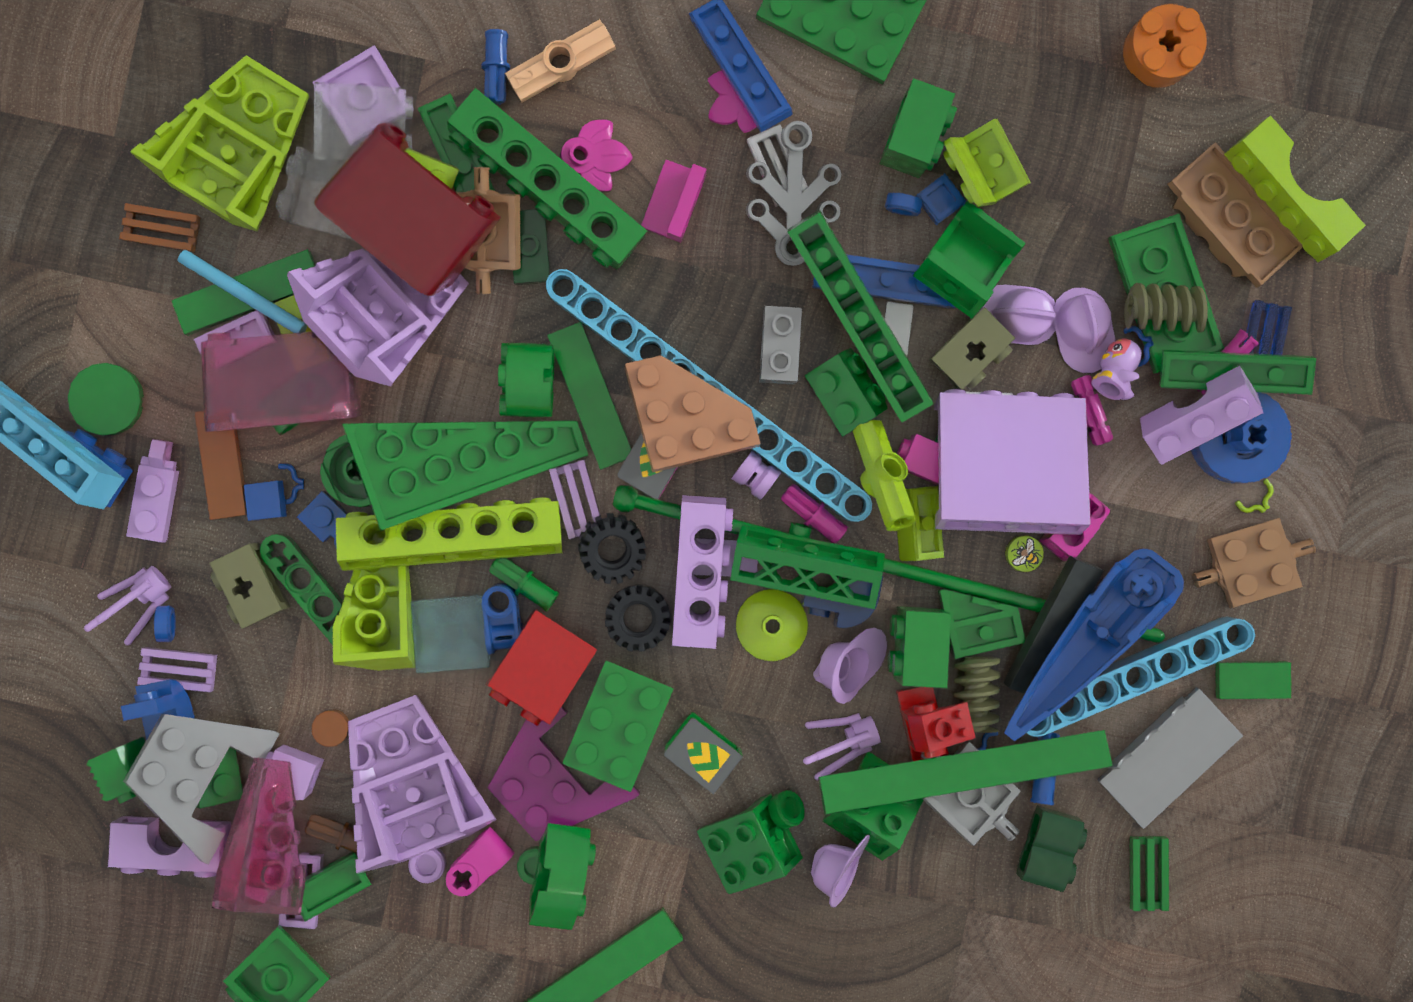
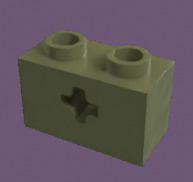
M983 307L928 360L957 389L963 390L967 386L972 390L986 377V374L982 371L992 361L999 364L1011 353L1013 349L1009 344L1015 337ZM968 343L971 346L978 343L982 346L978 352L981 356L980 360L978 358L969 360L966 357L969 353V349L966 347Z
M259 543L247 544L210 562L213 569L210 573L211 579L215 587L219 591L224 592L229 602L226 606L227 612L235 624L239 623L241 629L253 626L290 608L274 573L260 555L261 546ZM246 581H251L253 587L248 590L249 592L244 593L241 587L246 584Z

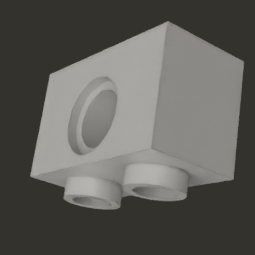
M765 306L762 324L760 383L795 385L798 382L802 308Z

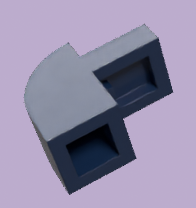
M882 576V579H881V584H880V588H879V592H878V597H877L875 609H876V607H877V604H878V601H879V597H880V592H881V587H882L883 576ZM857 580L848 586L854 593L870 596L872 583ZM802 595L801 600L803 606L809 607L808 614L829 618L830 611L835 612L833 625L838 628H849L859 625L867 620L875 610Z

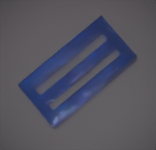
M1261 300L1253 301L1246 331L1248 337L1244 344L1251 336L1256 340L1262 311H1265L1267 314L1258 354H1268L1276 314H1279L1270 354L1282 355L1292 307H1282L1275 303L1268 304Z

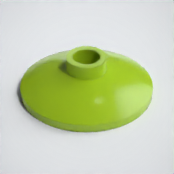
M766 589L756 592L746 599L737 614L736 631L740 643L747 652L761 660L778 661L793 655L801 647L807 635L808 621L806 612L801 603L785 591ZM771 619L779 622V629L774 633L766 630V623Z

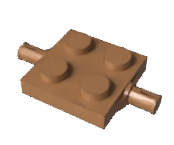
M473 167L474 189L456 193L462 198L466 196L474 198L476 195L485 198L493 205V211L501 218L465 268L476 272L475 293L490 294V272L497 269L517 270L521 268L520 194H500L494 190H489L490 168Z
M1280 518L1207 539L1212 554V568L1193 573L1192 577L1195 580L1207 576L1206 579L1194 582L1197 588L1217 582L1225 593L1229 608H1234L1303 587L1296 568V558L1315 553L1316 547L1301 550L1303 547L1314 544L1311 538L1291 544L1286 538Z

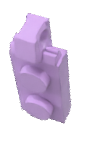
M152 439L148 457L142 456L141 465L138 466L127 537L162 543L166 542L168 538L179 471H176L177 462L170 461L173 447L172 442Z

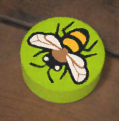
M1018 536L1008 543L1005 556L1008 564L1013 569L1021 572H1030L1040 566L1044 557V551L1040 542L1035 538Z

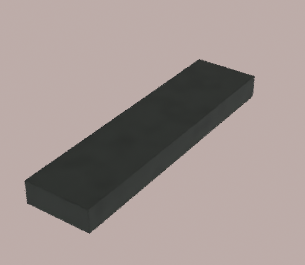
M1071 555L1069 556L1003 682L1008 688L1026 693L1045 659L1088 595L1093 592L1104 570L1096 565Z

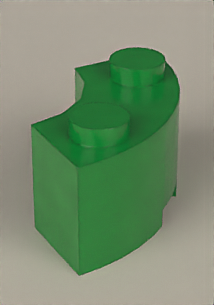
M552 823L547 824L539 842L537 868L530 891L529 925L572 930L577 916L583 917L586 907V895L583 892L588 866L593 865L596 854L595 844L590 843L591 829Z

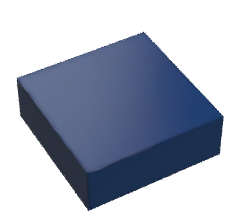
M945 173L915 196L923 200L922 207L936 226L967 202Z
M283 481L244 485L248 521L287 517Z

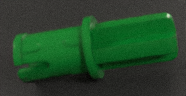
M508 558L495 559L489 569L492 575L516 590L515 595L519 596L522 594L546 612L559 595V592L554 591L534 577L532 570L527 572Z

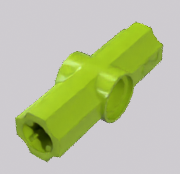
M871 420L867 423L859 424L853 430V434L866 469L860 477L861 485L869 495L876 498L887 531H898L899 529L909 527L917 520L903 480L908 475V467L898 454L892 452L882 421Z

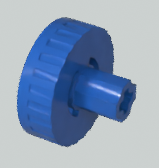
M1257 392L1263 413L1225 433V444L1223 442V434L1191 450L1195 461L1205 473L1214 479L1226 483H1248L1267 478L1280 468L1290 450L1292 433L1287 414L1271 396Z

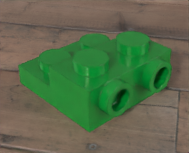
M279 925L223 982L228 986L225 989L227 994L235 1002H307L331 976Z

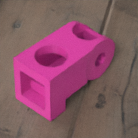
M1090 492V526L1081 535L1045 533L1039 540L1062 561H1067L1070 555L1077 557L1100 529V525L1110 513V509Z

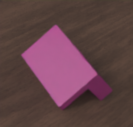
M665 160L641 226L650 232L681 243L706 178L707 169L693 164L690 169Z

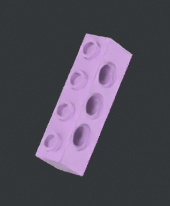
M682 495L672 646L716 649L717 637L724 638L725 616L718 615L719 602L727 601L728 581L721 580L722 566L729 567L730 545H724V531H732L733 509H726V498ZM701 529H710L715 533L716 537L711 543L702 544L696 540L695 534ZM698 565H707L713 570V574L707 579H699L694 576L692 571ZM699 600L705 601L710 605V609L705 614H696L690 608L692 603Z

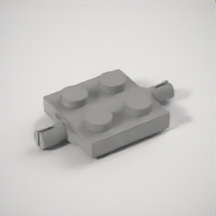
M965 741L953 755L979 750L970 742ZM922 752L921 757H922L923 759H930V758H925V757H924V753ZM1013 783L922 798L960 836L973 846L987 831L993 828L998 829L1008 841L1015 838L1013 834L1018 835L1019 829L1005 817L1009 805L1021 792Z

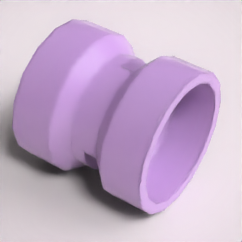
M752 450L731 479L739 485L745 484L751 489V494L761 500L779 477L781 471L773 465L767 466L762 462L761 456Z

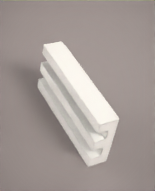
M779 124L748 138L747 144L755 162H764L766 164L757 144L761 141L763 142L780 183L787 192V176L770 140V137L776 136L787 161L788 149L781 142L782 127ZM758 166L762 177H764V170ZM802 175V192H803L808 186H807L806 181H805V179H804V177H803V175ZM773 200V202H774V204H775V207L779 206V205Z

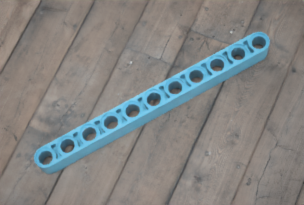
M559 269L549 275L546 281V289L551 299L633 362L643 360L641 358V350L645 345L655 344L661 349V356L677 365L687 367L690 373L751 408L758 434L761 431L770 430L777 438L775 448L770 451L763 450L760 446L751 450L779 469L784 475L820 502H823L840 517L847 521L859 522L865 520L870 515L872 501L864 490L573 272L567 269ZM562 279H568L573 282L572 292L565 297H560L554 292L555 284ZM590 301H598L603 305L601 315L594 319H589L583 315V308ZM620 322H625L632 327L631 336L624 341H618L612 336L613 327ZM791 452H799L805 457L806 465L801 472H793L787 467L786 459ZM822 473L831 475L835 482L833 490L828 494H822L816 488V479ZM851 495H857L863 501V509L856 516L848 514L845 509V502Z

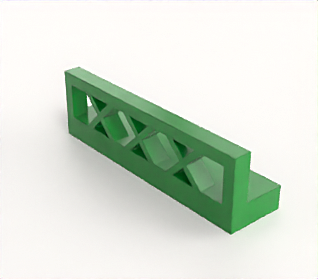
M741 525L730 580L875 609L883 575L885 554ZM742 557L758 560L763 569L756 573L740 570ZM784 565L794 567L799 576L792 580L782 579L776 570ZM819 573L830 574L836 583L829 587L818 586L812 577ZM857 580L872 583L870 596L854 593L848 585Z

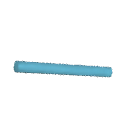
M183 250L180 253L178 262L296 335L301 336L306 331L307 325L297 317L188 250Z

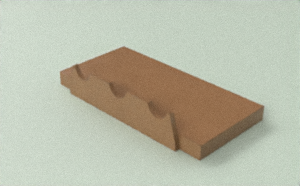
M1216 142L1167 184L1178 197L1173 209L1180 210L1185 215V222L1197 236L1207 240L1209 244L1208 249L1220 263H1224L1231 268L1232 277L1247 276L1257 288L1263 285L1303 247L1292 232L1282 225L1279 217L1266 202L1257 196L1254 188L1233 168L1231 162L1224 155V151Z

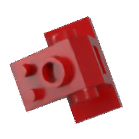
M913 686L896 691L912 761L924 760L921 757L922 752L925 758L949 755L947 747L976 738L967 701L938 708L933 687Z

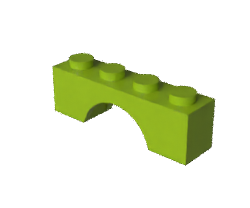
M1270 115L1245 134L1224 155L1231 162L1233 168L1254 188L1257 196L1265 201L1279 217L1282 225L1292 232L1302 244L1304 250L1318 263L1340 251L1366 225L1342 198L1333 201L1318 200L1306 194L1297 185L1290 169V153L1294 142Z

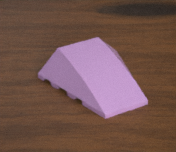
M363 248L350 252L347 257L334 261L330 258L317 262L315 267L306 270L298 268L289 271L287 274L304 323L355 377L390 387L469 284L460 274L453 285L434 296L424 295L412 288Z
M417 695L348 721L350 768L353 770L354 788H352V803L355 804L356 825H354V841L357 842L358 858L355 860L356 873L407 861L423 853L471 836L496 820Z

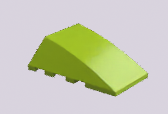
M246 55L209 85L210 90L198 100L195 98L184 106L185 110L170 123L166 121L155 130L156 134L143 145L139 143L130 152L172 188L232 225L258 232L309 95Z

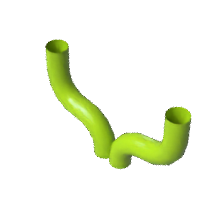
M1268 479L1263 480V483L1268 488V493L1262 501L1263 506L1253 505L1246 508L1238 500L1235 504L1242 512L1251 513L1259 510L1263 513L1270 508L1268 500L1273 495L1274 489Z

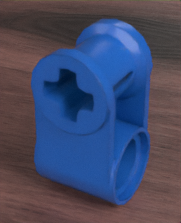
M506 583L494 584L482 597L484 638L488 655L495 654L496 650L511 648L524 627L520 617L518 596L515 595L516 590ZM496 591L505 593L509 599L508 608L503 610L495 608L491 602L492 593Z

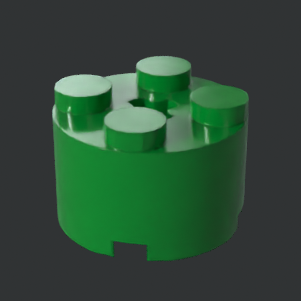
M537 343L501 344V364L498 367V386L502 387V394H500L499 399L500 416L552 417L554 400L553 345Z
M343 435L333 441L326 450L320 469L322 483L327 492L341 503L354 507H369L371 505L361 477L356 476L355 471H358L346 435Z

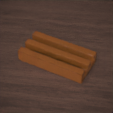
M125 203L124 211H126V217L122 218L121 225L124 226L123 232H120V240L181 251L188 250L195 253L201 217L188 213ZM136 214L191 224L189 229L135 220ZM140 228L188 236V242L133 234V229Z

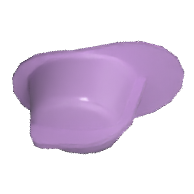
M996 285L992 290L994 293L983 306L1015 337L1011 343L1023 345L1040 344L1048 340L1056 331L1053 323L1055 319V313L1053 312L1055 301L1043 290L1016 285Z
M1072 288L1064 292L1056 300L1053 308L1055 313L1053 323L1059 350L1063 360L1072 369L1081 373H1094L1101 369L1102 355L1105 354L1109 345L1115 342L1111 311L1104 299L1095 291L1087 288Z
M873 627L861 632L851 642H837L829 645L821 657L820 664L813 672L814 679L832 691V696L836 702L845 704L851 701L881 667L887 649L885 634L882 630Z
M866 835L856 849L838 844H828L817 850L813 860L811 875L815 886L830 897L829 904L831 907H836L849 890L858 867L859 859L870 839V835Z

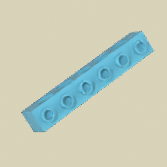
M0 381V442L75 503L104 510L124 481V478Z

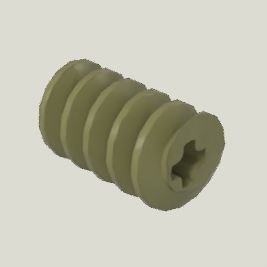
M1135 283L1130 288L1124 309V321L1127 329H1130L1133 319H1137L1140 330H1144L1148 320H1152L1153 329L1158 331L1164 320L1167 323L1168 331H1174L1177 321H1181L1183 332H1188L1192 322H1195L1196 331L1202 333L1206 327L1208 315L1206 295L1200 286H1194L1189 290L1185 285L1177 286L1174 289L1172 285L1166 284L1160 289L1157 284L1153 283L1149 284L1146 288L1142 283Z
M966 656L963 662L954 664L955 669L964 672V676L955 678L954 683L964 686V690L953 693V697L964 702L967 701L974 732H999L998 729L989 726L1000 721L998 714L990 712V710L1000 706L999 700L990 697L1000 692L998 685L990 683V681L1000 678V672L990 668L1001 662V659L997 657Z

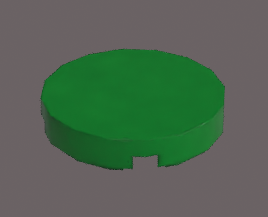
M110 363L93 364L80 371L72 381L68 393L69 411L76 423L88 432L103 436L121 434L133 427L142 414L143 388L137 377L125 367Z

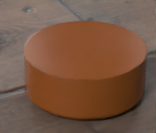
M336 709L323 711L315 717L312 723V735L322 746H337L349 735V719L343 712Z

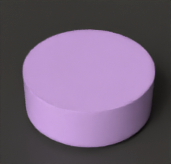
M437 848L409 859V872L415 880L421 883L436 881L441 877L446 868L444 853Z

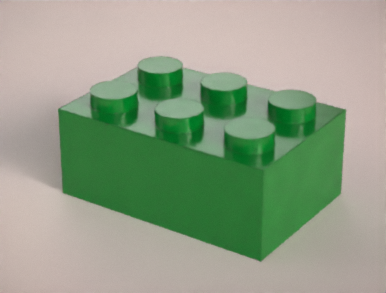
M606 660L562 764L631 792L674 688Z

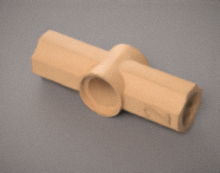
M599 19L564 40L550 42L543 52L506 72L505 75L517 97L523 103L558 82L571 80L577 71L616 50V47L605 25ZM562 54L570 58L568 65L563 68H556L551 65L553 58L557 55Z

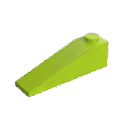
M375 532L369 536L367 543L372 545L379 544L384 540L385 534ZM409 566L353 570L350 582L347 583L344 591L345 597L340 613L336 615L333 624V663L335 665L377 671L415 668Z

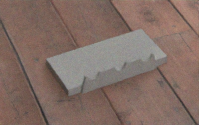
M1196 687L1185 698L1181 696L1112 761L1113 766L1109 767L1097 781L1136 823L1144 829L1240 740L1243 735L1212 701Z

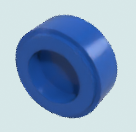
M888 193L885 208L889 212L899 215L918 216L921 213L923 200L908 194Z
M157 606L154 616L156 642H171L174 639L176 630L175 610L172 606Z

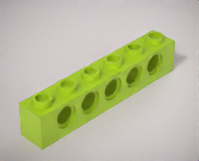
M542 497L534 498L529 503L515 504L513 501L502 500L493 503V506L478 507L474 503H464L456 506V509H439L384 530L379 529L374 515L368 516L365 512H351L343 518H336L337 562L342 571L563 553L559 502ZM520 521H529L534 525L526 533H520L514 529L515 525ZM490 523L497 527L496 531L488 536H483L477 532L483 524ZM449 526L460 529L458 535L454 538L446 539L441 536L442 531ZM412 529H418L423 532L422 536L416 541L409 542L404 539L405 534ZM375 532L385 534V538L381 543L375 545L367 543L371 534Z

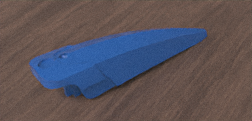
M1144 548L1136 550L1125 559L1116 562L1097 586L1098 589L1088 595L1045 659L1004 733L1013 741L1019 739L1088 686L1128 650L1147 629L1151 630L1174 606L1183 592L1184 579L1178 569L1153 550Z

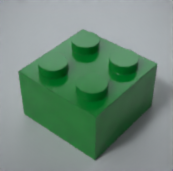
M913 78L903 96L879 164L916 178H920L926 169L931 171L934 163L938 162L944 146V142L940 141L939 137H944L957 111V107L951 105L955 93Z
M897 606V613L891 614L890 636L895 638V650H889L888 672H892L893 678L902 686L947 688L951 613L940 608Z

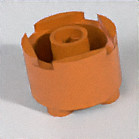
M1176 4L1160 5L1149 10L1133 26L1125 39L1123 57L1127 69L1142 83L1150 87H1167L1180 81L1201 62L1206 50L1207 36L1204 25L1200 20V15L1192 8Z

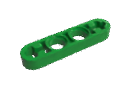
M284 534L266 537L260 547V555L263 561L333 646V625L329 628L327 622L334 620L336 615H339L343 600L291 537ZM272 543H285L286 548H284L283 554L288 560H293L297 557L299 562L288 566L283 572L281 567L287 565V563L280 556L272 557L271 553L274 551ZM298 568L306 569L311 575L310 584L304 589L297 588L292 582L293 572ZM321 596L329 597L334 604L333 612L327 617L320 616L315 610V602Z

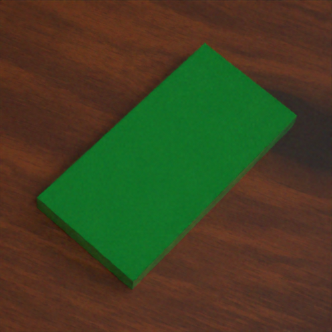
M1180 214L1108 238L1127 296L1130 288L1135 283H1142L1145 288L1153 283L1157 284L1160 289L1166 284L1172 285L1174 289L1177 286L1185 285L1189 290L1194 286H1200L1205 292ZM1207 295L1208 315L1204 332L1198 333L1196 331L1195 322H1192L1188 332H1183L1181 321H1177L1174 331H1168L1167 323L1164 320L1158 331L1153 329L1152 320H1148L1145 329L1141 330L1144 336H1151L1154 343L1149 348V362L1153 374L1161 372L1162 350L1221 352L1224 349Z

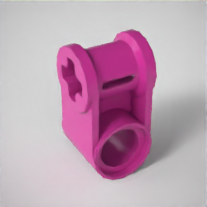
M489 826L450 866L446 875L447 888L454 895L468 896L488 877L501 869L515 852ZM468 870L471 873L469 881L466 879L461 882L457 880L459 872L464 873Z

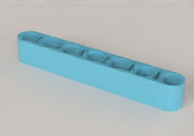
M1228 616L1221 617L1114 662L1073 697L1074 704L1070 711L1061 713L1060 709H1058L1028 731L1027 734L1034 737L1044 736L1243 652L1251 647L1254 642V629L1245 620ZM1232 625H1236L1239 632L1238 637L1234 642L1230 643L1227 639V631ZM1199 639H1203L1206 646L1205 651L1201 656L1196 657L1193 651L1194 644ZM1170 653L1173 659L1172 665L1168 670L1162 671L1160 659L1164 654ZM1137 667L1140 673L1139 679L1136 683L1129 685L1126 680L1127 672L1131 668ZM1104 681L1107 687L1106 693L1103 697L1095 699L1093 687L1096 683Z

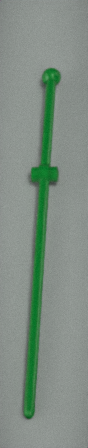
M629 484L617 486L612 503L616 510L630 512L636 508L681 520V505L639 495L638 491ZM733 519L732 531H725L739 535L741 525L812 539L810 538L812 528L795 522H791L789 532H782ZM887 558L884 560L883 572L1039 613L1046 602L1045 599ZM1152 628L1151 630L1147 629L1139 639L1160 643L1165 639V634L1160 629Z

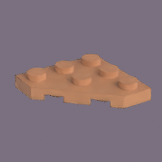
M661 355L625 364L624 368L652 473L760 446L761 443L753 413L748 406Z

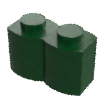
M1037 805L1030 822L1027 840L1019 858L1016 874L1023 881L1064 892L1067 884H1072L1076 875L1077 867L1073 861L1077 850H1082L1086 843L1087 829L1084 828L1085 823L1079 817Z

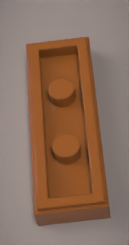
M227 407L194 412L210 520L247 515L244 493L245 482L234 408Z

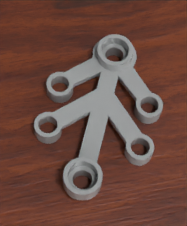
M794 121L787 124L781 132V142L788 149L787 192L770 174V169L764 162L752 163L746 172L748 180L753 184H759L786 213L785 228L769 213V205L763 199L751 200L746 206L748 218L753 221H759L776 240L775 253L782 263L791 266L802 264L804 259L798 250L793 255L788 253L786 246L792 240L788 234V229L800 222L801 214L829 186L836 185L841 179L840 168L835 164H826L819 169L817 178L802 192L803 150L812 141V131L802 121ZM792 130L798 131L801 136L798 144L792 143L789 139V134ZM756 166L764 170V177L761 180H756L753 177L752 171ZM827 168L832 169L835 173V178L832 182H828L824 178V171ZM829 200L820 203L817 211L820 210L822 214L823 208L826 205H830L834 209V215L830 219L825 217L828 223L834 222L839 218L840 207L836 202ZM755 203H759L763 207V214L760 217H756L752 213L751 209Z

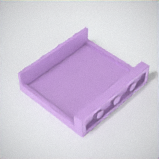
M949 389L944 393L940 392L934 404V410H938L939 509L935 514V529L1081 535L1090 526L1086 398H1074V395L1069 393L1042 397L1034 392L1002 395L1000 391L995 390L984 391L980 394H967L966 391L961 389Z

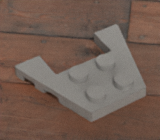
M161 714L123 782L172 830V833L201 862L209 865L225 833L193 818L192 814L229 747L259 763H264L267 754L271 751L280 733L265 729Z

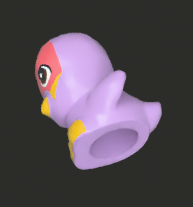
M1125 338L1111 343L1105 354L1102 355L1100 363L1102 371L1093 377L1092 386L1109 399H1131L1134 394L1131 390L1130 381L1139 378V374L1134 372V370L1138 367L1141 360L1142 352L1140 347L1132 340Z

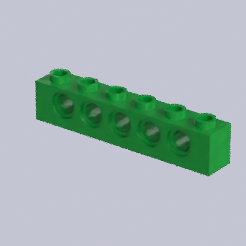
M475 88L447 120L448 131L451 133L449 138L464 151L470 148L479 156L478 162L483 167H489L491 174L499 172L508 180L506 185L515 194H520L521 198L526 195L536 203L534 208L541 216L550 222L553 219L557 220L565 227L563 232L570 240L578 245L583 242L592 249V257L603 267L609 268L611 265L618 270L645 238L647 230L478 89ZM491 129L498 134V138L494 142L485 143L478 138V134L482 130ZM517 152L523 154L527 161L522 166L514 167L507 162L506 158L511 153ZM541 176H548L553 179L555 186L550 190L544 191L535 185V181ZM575 199L583 205V210L578 214H570L564 209L563 204L567 200ZM602 222L610 227L612 233L606 238H599L594 235L591 227L596 223Z
M818 210L788 229L789 236L901 423L933 405L931 396L822 212Z

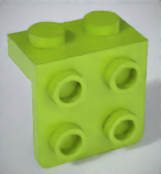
M998 119L989 121L964 137H950L944 141L947 149L943 152L944 157L953 171L958 170L964 182L960 186L969 203L975 202L978 207L993 205L1031 183Z

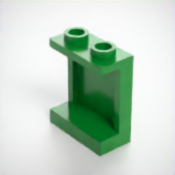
M967 201L951 220L913 276L972 319L988 302L994 293L992 290L1012 260L1022 250L1025 242L1012 231L988 216L982 209Z

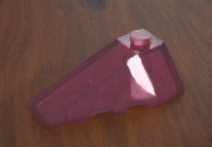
M254 758L217 869L212 901L213 909L234 912L301 915L306 874L305 866L300 864L297 844L301 843L300 831L295 830L293 809L296 807L290 762Z

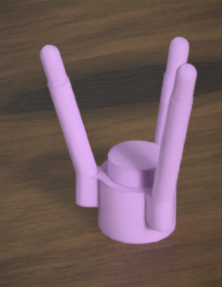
M151 566L149 569L143 567L135 575L98 594V599L103 600L133 585L130 587L131 592L86 624L84 630L86 632L91 631L135 598L143 604L151 601V605L124 640L125 645H130L153 616L156 607L169 599L165 592L171 588L170 583L154 566Z
M856 713L848 717L805 723L807 729L850 725L849 728L844 729L846 740L803 759V763L808 765L851 747V752L815 774L814 779L818 781V777L827 776L861 754L872 751L871 746L881 743L878 730L871 716L861 719L860 714Z

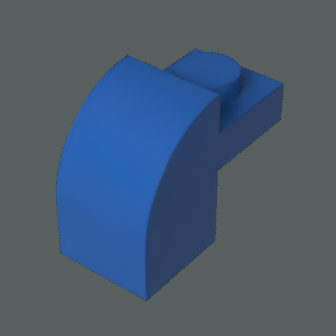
M174 679L135 686L137 693L134 695L135 702L121 706L124 721L142 717L146 740L161 714L195 719L192 704L186 690Z

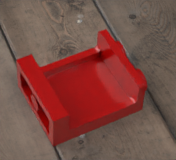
M534 610L526 620L525 626L502 662L485 684L492 689L489 696L506 707L510 701L523 709L519 715L536 726H539L541 721L550 725L597 649L539 611Z

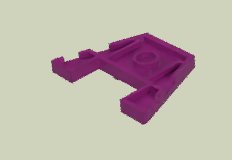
M563 706L550 725L543 721L540 722L539 726L534 725L528 720L524 722L487 787L535 841L541 839L548 823L573 826L628 802L640 794V791L635 786L629 792L605 781L592 792H589L566 765L562 764L563 762L541 737L568 713Z

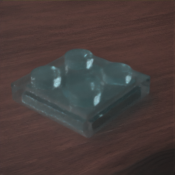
M483 595L411 601L416 673L490 667V655L487 653L484 638Z

